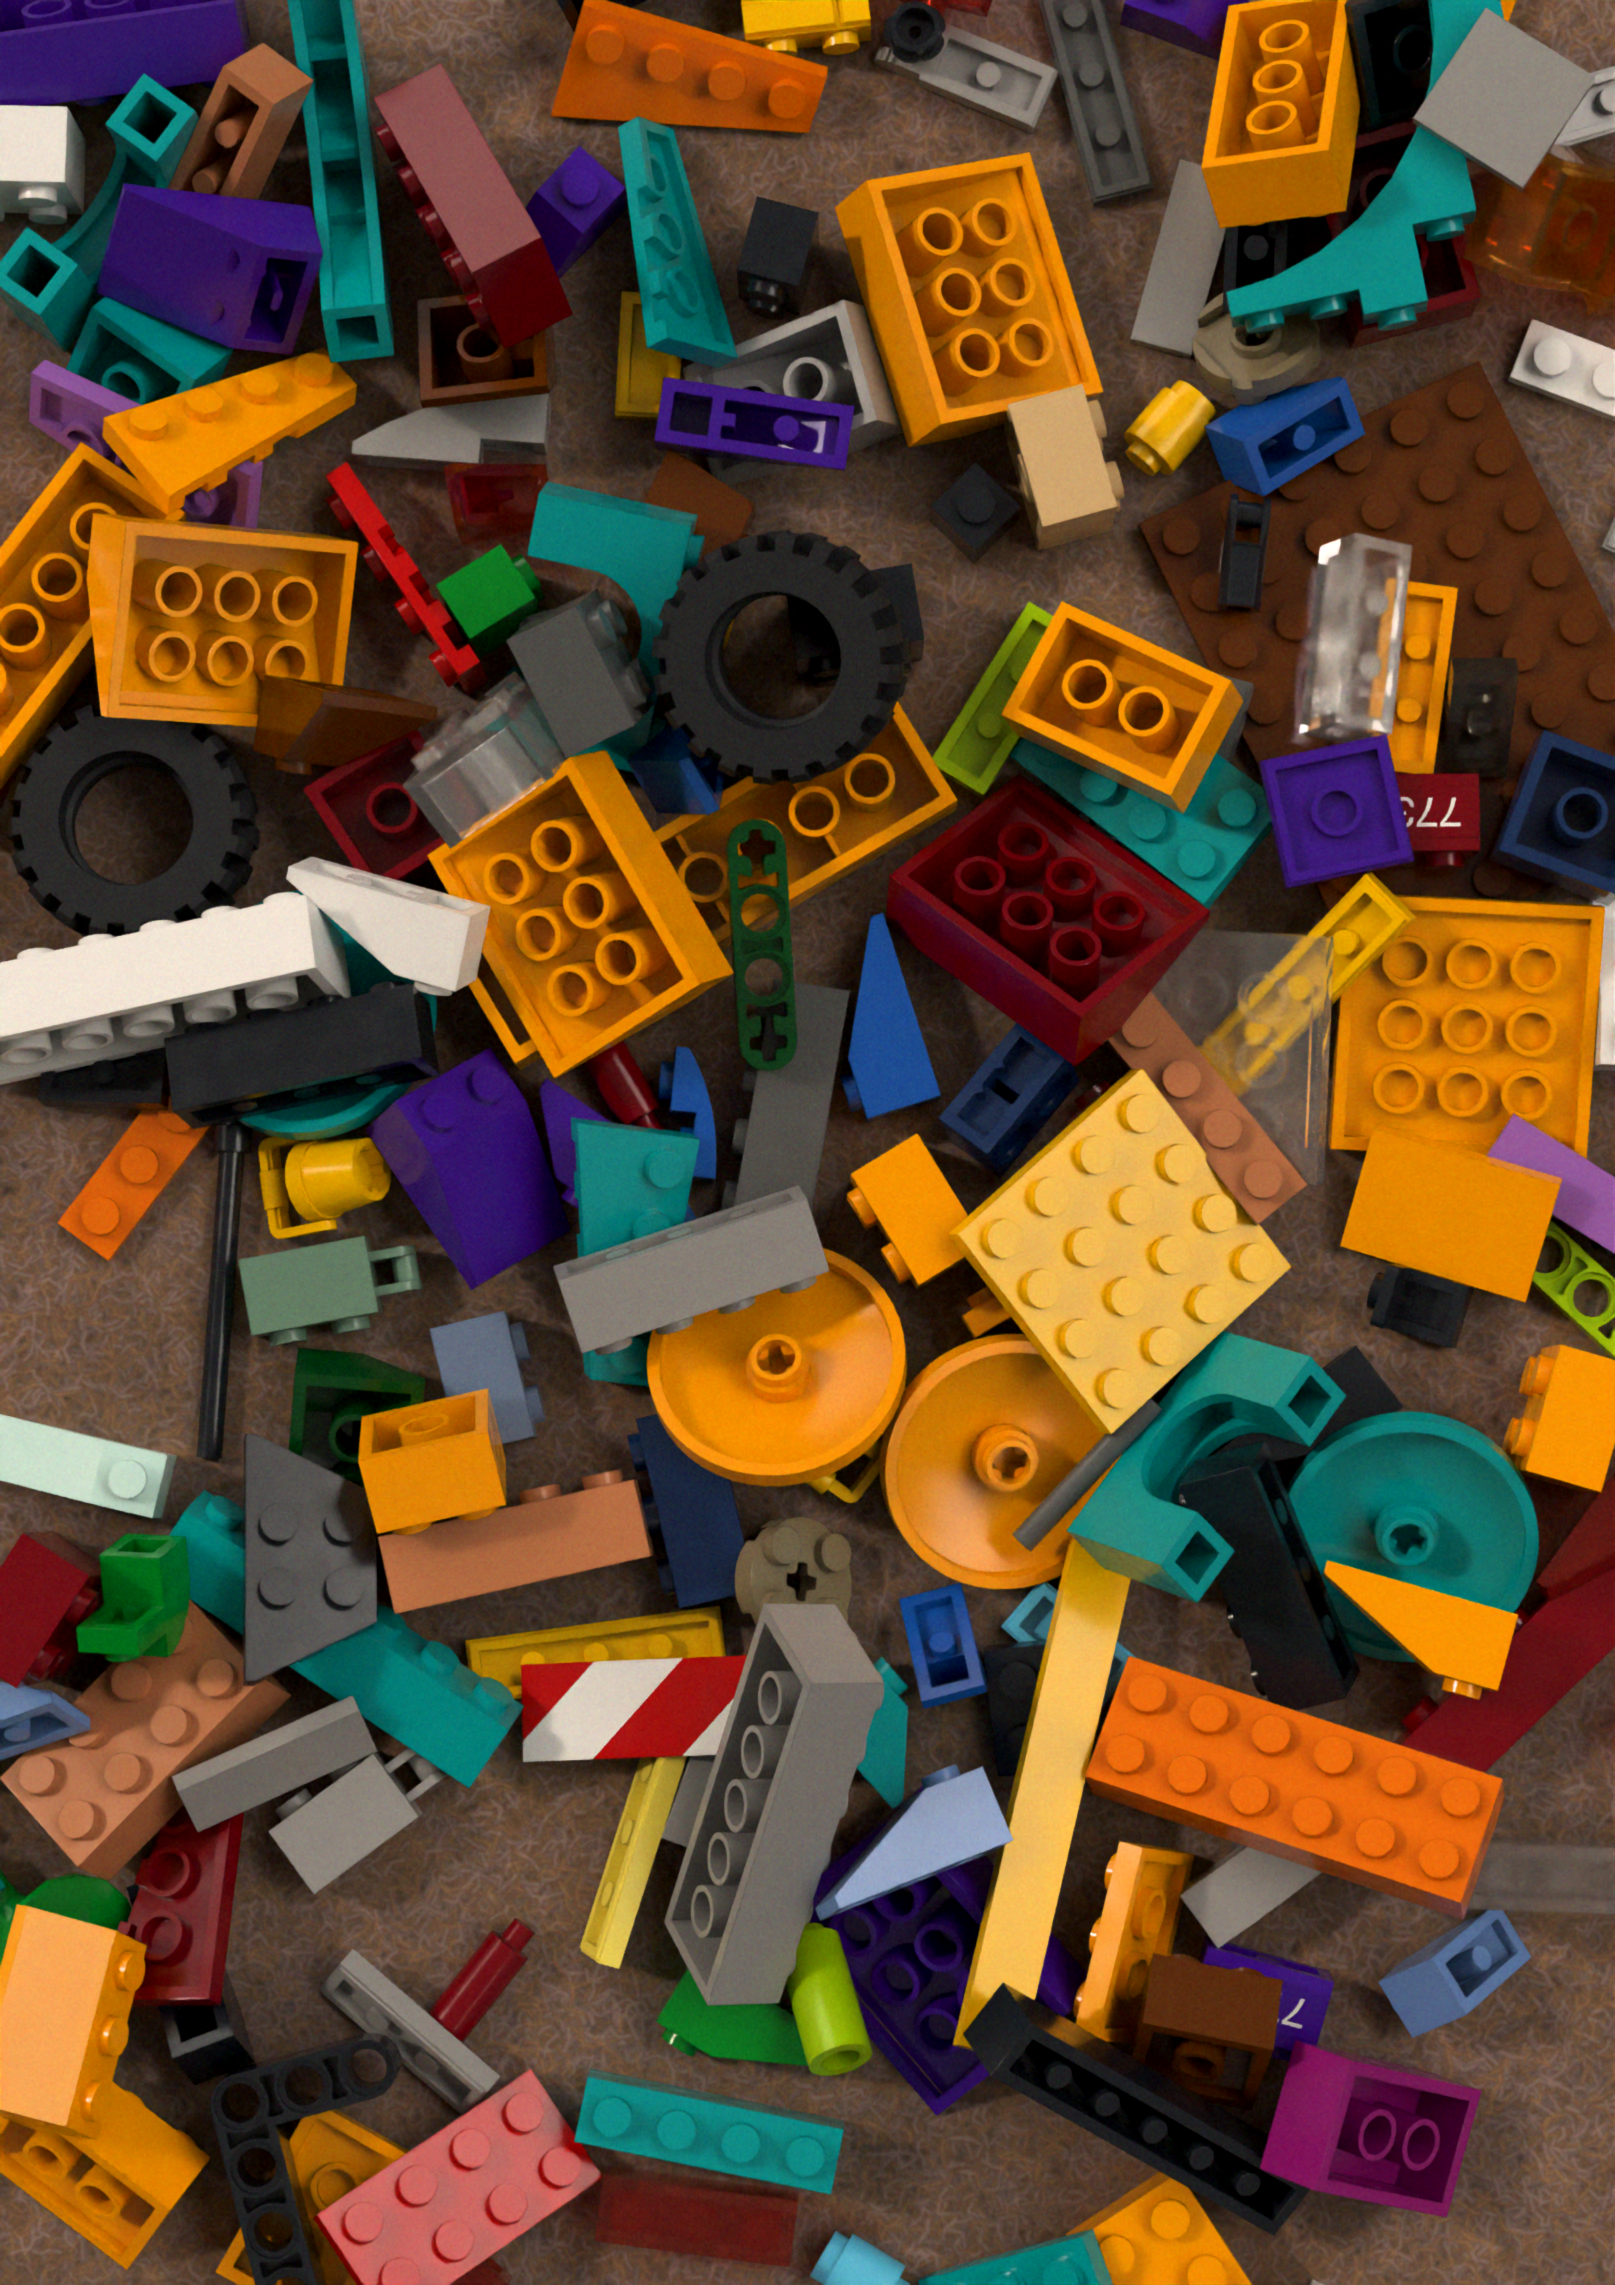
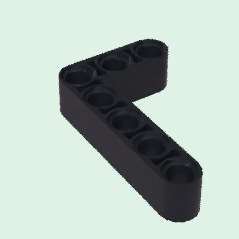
M364 2033L243 2066L228 2073L215 2087L210 2099L211 2114L255 2285H276L278 2280L291 2276L301 2279L306 2285H326L284 2123L370 2100L384 2094L398 2077L401 2068L399 2049L388 2036L379 2033ZM362 2049H372L379 2052L387 2066L385 2077L377 2082L362 2080L353 2069L355 2053ZM302 2066L315 2069L323 2080L322 2094L314 2099H304L293 2092L290 2085V2075L293 2069ZM234 2084L251 2086L259 2096L260 2107L258 2113L252 2116H241L231 2110L227 2102L229 2087ZM251 2148H262L271 2153L276 2161L275 2176L266 2180H259L248 2174L243 2161L245 2151ZM268 2212L284 2214L293 2226L292 2239L285 2243L277 2244L267 2240L260 2230L261 2216Z

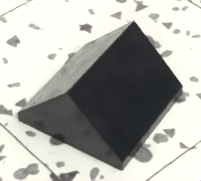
M1348 0L1344 7L1365 130L1375 131L1414 117L1425 101L1430 84L1433 43L1428 0Z

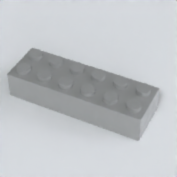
M763 1604L664 1919V1924L707 2005L773 2004L780 2002L787 1977L795 1969L796 1950L804 1926L809 1923L813 1914V1898L821 1874L828 1868L830 1863L831 1844L839 1819L845 1816L848 1808V1792L857 1765H860L865 1757L866 1738L874 1713L881 1707L883 1702L884 1681L882 1676L875 1669L860 1645L856 1634L851 1630L836 1604Z

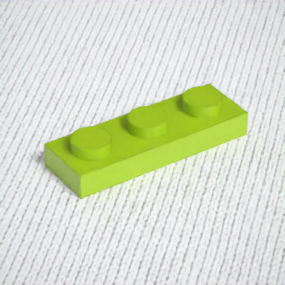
M1028 602L932 757L941 774L982 799L1021 736L1013 731L1001 714L1053 618L1051 614L1031 602Z

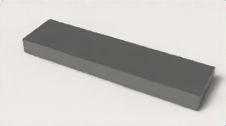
M1037 0L1054 66L1059 71L1058 81L1092 205L1096 206L1153 191L1152 175L1104 1Z

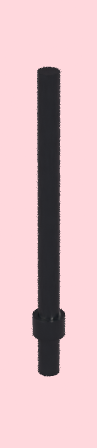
M238 1120L215 1125L213 1151L219 1152L196 1455V1457L222 1459L244 1157L245 1154H251L253 1129Z

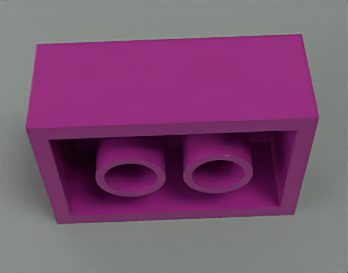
M1295 2040L1260 2169L1314 2191L1447 2218L1482 2090L1422 2069Z

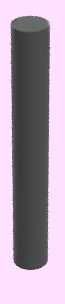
M1150 1398L1114 1433L1104 1434L1012 1535L1031 1552L1163 1409Z

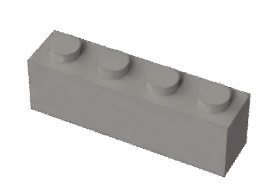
M799 1185L553 1266L582 1353L594 1350L597 1355H606L620 1351L632 1344L631 1337L654 1329L661 1335L678 1332L694 1323L693 1316L718 1309L720 1314L741 1311L756 1302L754 1296L778 1288L783 1294L804 1290L817 1282V1275L830 1271L808 1200Z

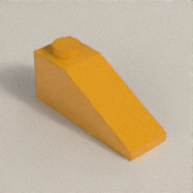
M1326 1561L1321 1576L1429 1674L1444 1678L1441 1690L1474 1700H1480L1482 1689L1490 1692L1498 1691L1518 1614L1332 1561Z

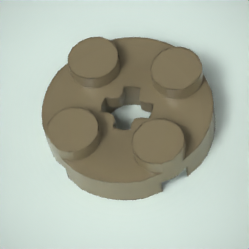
M1223 293L1211 300L1203 308L1197 319L1199 329L1195 338H1192V348L1198 370L1209 385L1220 392L1231 394L1234 401L1246 406L1256 405L1262 402L1267 395L1289 388L1302 379L1309 371L1314 370L1321 361L1318 321L1310 319L1309 311L1285 316V325L1280 328L1254 333L1260 339L1271 335L1265 343L1258 346H1247L1245 338L1252 334L1247 333L1246 325L1232 328L1230 313L1222 312Z
M793 1517L767 1522L760 1527L765 1529L759 1533L755 1540H749L745 1543L736 1564L735 1592L742 1613L751 1614L756 1625L763 1604H836L846 1622L848 1621L847 1609L851 1598L852 1586L849 1566L851 1548L843 1535L831 1533L823 1524L813 1519ZM796 1571L800 1577V1591L797 1597L795 1589L787 1586L786 1580L788 1574L796 1573Z

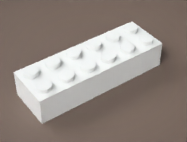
M282 892L266 897L263 900V904L242 909L232 906H219L204 911L201 914V918L177 923L171 920H157L142 925L139 932L122 936L94 934L80 939L77 946L54 951L50 948H31L24 950L17 955V959L0 963V1085L38 1077L44 1072L53 1070L61 1072L93 1065L96 1061L106 1059L111 1061L136 1055L135 1053L165 1047L164 1038L184 1034L185 1028L196 1023L215 1022L226 1025L245 1021L247 1014L260 1009L274 1008L285 1012L307 1007L309 1000L323 995L352 997L344 937L306 894Z

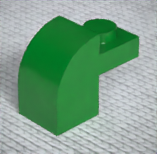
M126 1533L99 1555L104 1605L76 1627L78 1651L83 1653L104 1654L106 1660L113 1662L131 1661L141 1656L169 1657L181 1639L189 1607L190 1577L186 1536Z

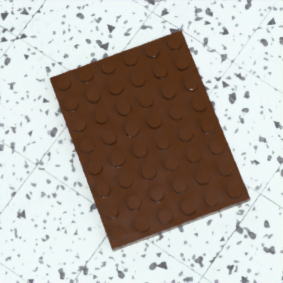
M1477 361L1360 417L1365 431L1363 436L1265 496L1236 486L1231 480H1228L1138 523V529L1207 669L1220 675L1253 683L1256 688L1253 691L1247 710L1248 714L1241 738L1259 775V761L1371 737L1391 585L1394 579L1458 588L1434 774H1479L1480 851L1472 859H1463V868L1425 869L1424 859H1414L1412 863L1399 865L1397 869L1371 872L1393 894L1522 901L1553 886V884L1488 859L1533 741L1544 730L1615 756V632L1480 362ZM1231 494H1238V501L1262 503L1263 497L1271 498V516L1261 608L1258 613L1230 612L1217 608L1226 517ZM1236 526L1234 541L1257 544L1259 529ZM1366 873L1314 884L1327 913L1345 896V892H1349Z

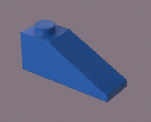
M883 913L871 916L848 1055L851 1073L840 1076L851 1113L863 1109L867 1123L939 1101L941 1097Z

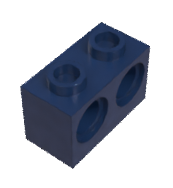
M1016 1023L938 1119L955 1146L1001 1179L1080 1082V1079L1073 1064Z

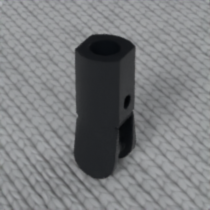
M1231 494L1226 517L1217 608L1230 612L1258 613L1261 608L1271 516V498L1263 497L1262 503L1238 501L1239 495ZM1236 526L1258 528L1257 544L1234 541Z

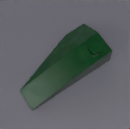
M298 1348L294 1375L289 1451L365 1488L358 1463L362 1416L423 1403L425 1379L364 1353Z

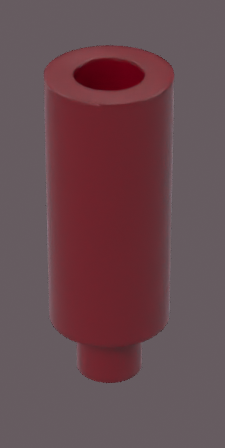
M624 1040L584 1062L585 1067L619 1124L664 1130L654 1113L662 1105Z
M516 1917L502 1935L492 1930L427 2013L454 2037L464 2042L527 1962L528 1957L521 1951L534 1936L535 1932Z

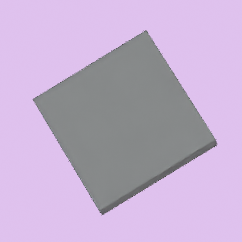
M1485 8L1413 117V123L1522 192L1594 84L1596 77Z

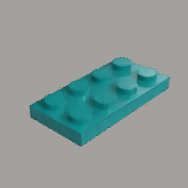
M1025 738L1021 739L1009 755L1033 776L1207 909L1210 908L1272 830L1263 788L1217 753L1184 814Z

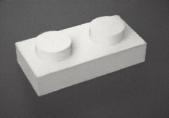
M1532 319L1508 381L1615 422V350Z

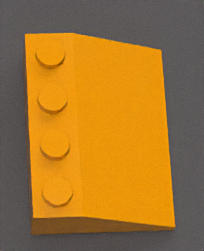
M1030 152L866 180L835 207L908 448L959 438L1005 424L1008 404L1080 384H1083L1087 399L1104 392Z
M93 513L87 568V587L101 716L256 727L265 674L343 685L359 542L315 533Z
M606 750L569 757L427 855L449 895L491 906L482 953L554 1078L564 1075L679 1009L734 973Z

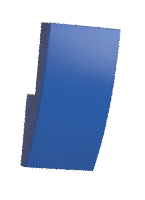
M676 1046L674 1061H661L658 1099L670 1100L668 1115L694 1117L693 1128H680V1132L694 1134L700 1139L692 1181L713 1183L716 1177V1135L708 1091L690 1048Z

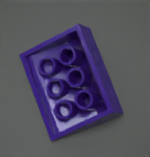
M922 1785L877 1822L822 1872L813 1898V1914L809 1923H820L824 1928H831L839 1933L855 1991L933 2081L942 2094L857 1997L868 2036L930 2109L938 2115L989 2076V2073L974 2051L953 2046L994 1865L986 1856H982L821 1921L815 1909L907 1800L924 1790ZM1050 1932L1035 2001L1065 2017L1073 2009L1076 1993L1080 1985L1086 1981L1087 1973L1054 1934Z

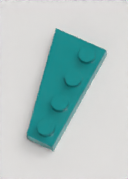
M637 116L619 126L618 131L647 348L720 368L738 359L675 133L672 128Z
M571 1117L572 1140L575 1142L577 1169L574 1171L575 1198L578 1200L580 1234H577L578 1258L684 1223L699 1148V1138L691 1133ZM652 1330L631 1337L632 1344L620 1351L606 1355H597L594 1350L583 1353L584 1373L591 1380L649 1386L647 1350Z

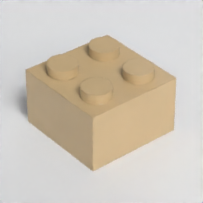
M1083 384L1008 404L1004 435L1037 551L1110 531L1115 513L1121 510L1119 499L1124 498V489L1116 462L1110 461L1105 463L1103 458L1102 438L1107 437V430L1098 400L1087 402Z

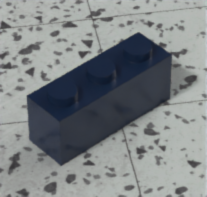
M658 1414L636 1419L639 1432L629 1434L627 1438L635 1471L648 1470L653 1495L642 1497V1503L650 1535L663 1534L668 1558L656 1560L664 1597L677 1595L679 1608L736 1595L735 1570L740 1551L745 1545L731 1480L710 1472L690 1459L667 1434Z

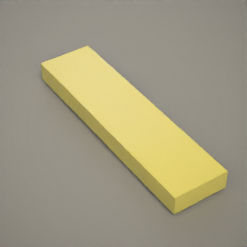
M687 1756L644 1757L639 1760L580 1944L581 1951L599 1964L617 1969L620 1968Z

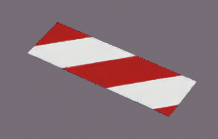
M747 1655L521 1665L522 1705L524 1706L522 1709L523 1762L716 1755Z

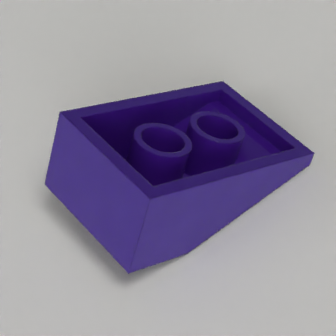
M491 1048L394 1101L366 1129L373 1143L471 1290L570 1231L527 1102Z

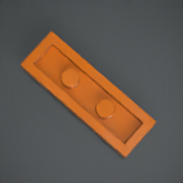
M170 1092L168 1110H142L57 1223L106 1260L111 1261L213 1125L197 1129L191 1128L173 1112Z

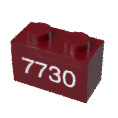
M1395 774L1414 859H1424V868L1430 870L1463 868V859H1472L1480 851L1479 774ZM1394 866V867L1385 868V869H1380V870L1397 869V868H1399V866Z

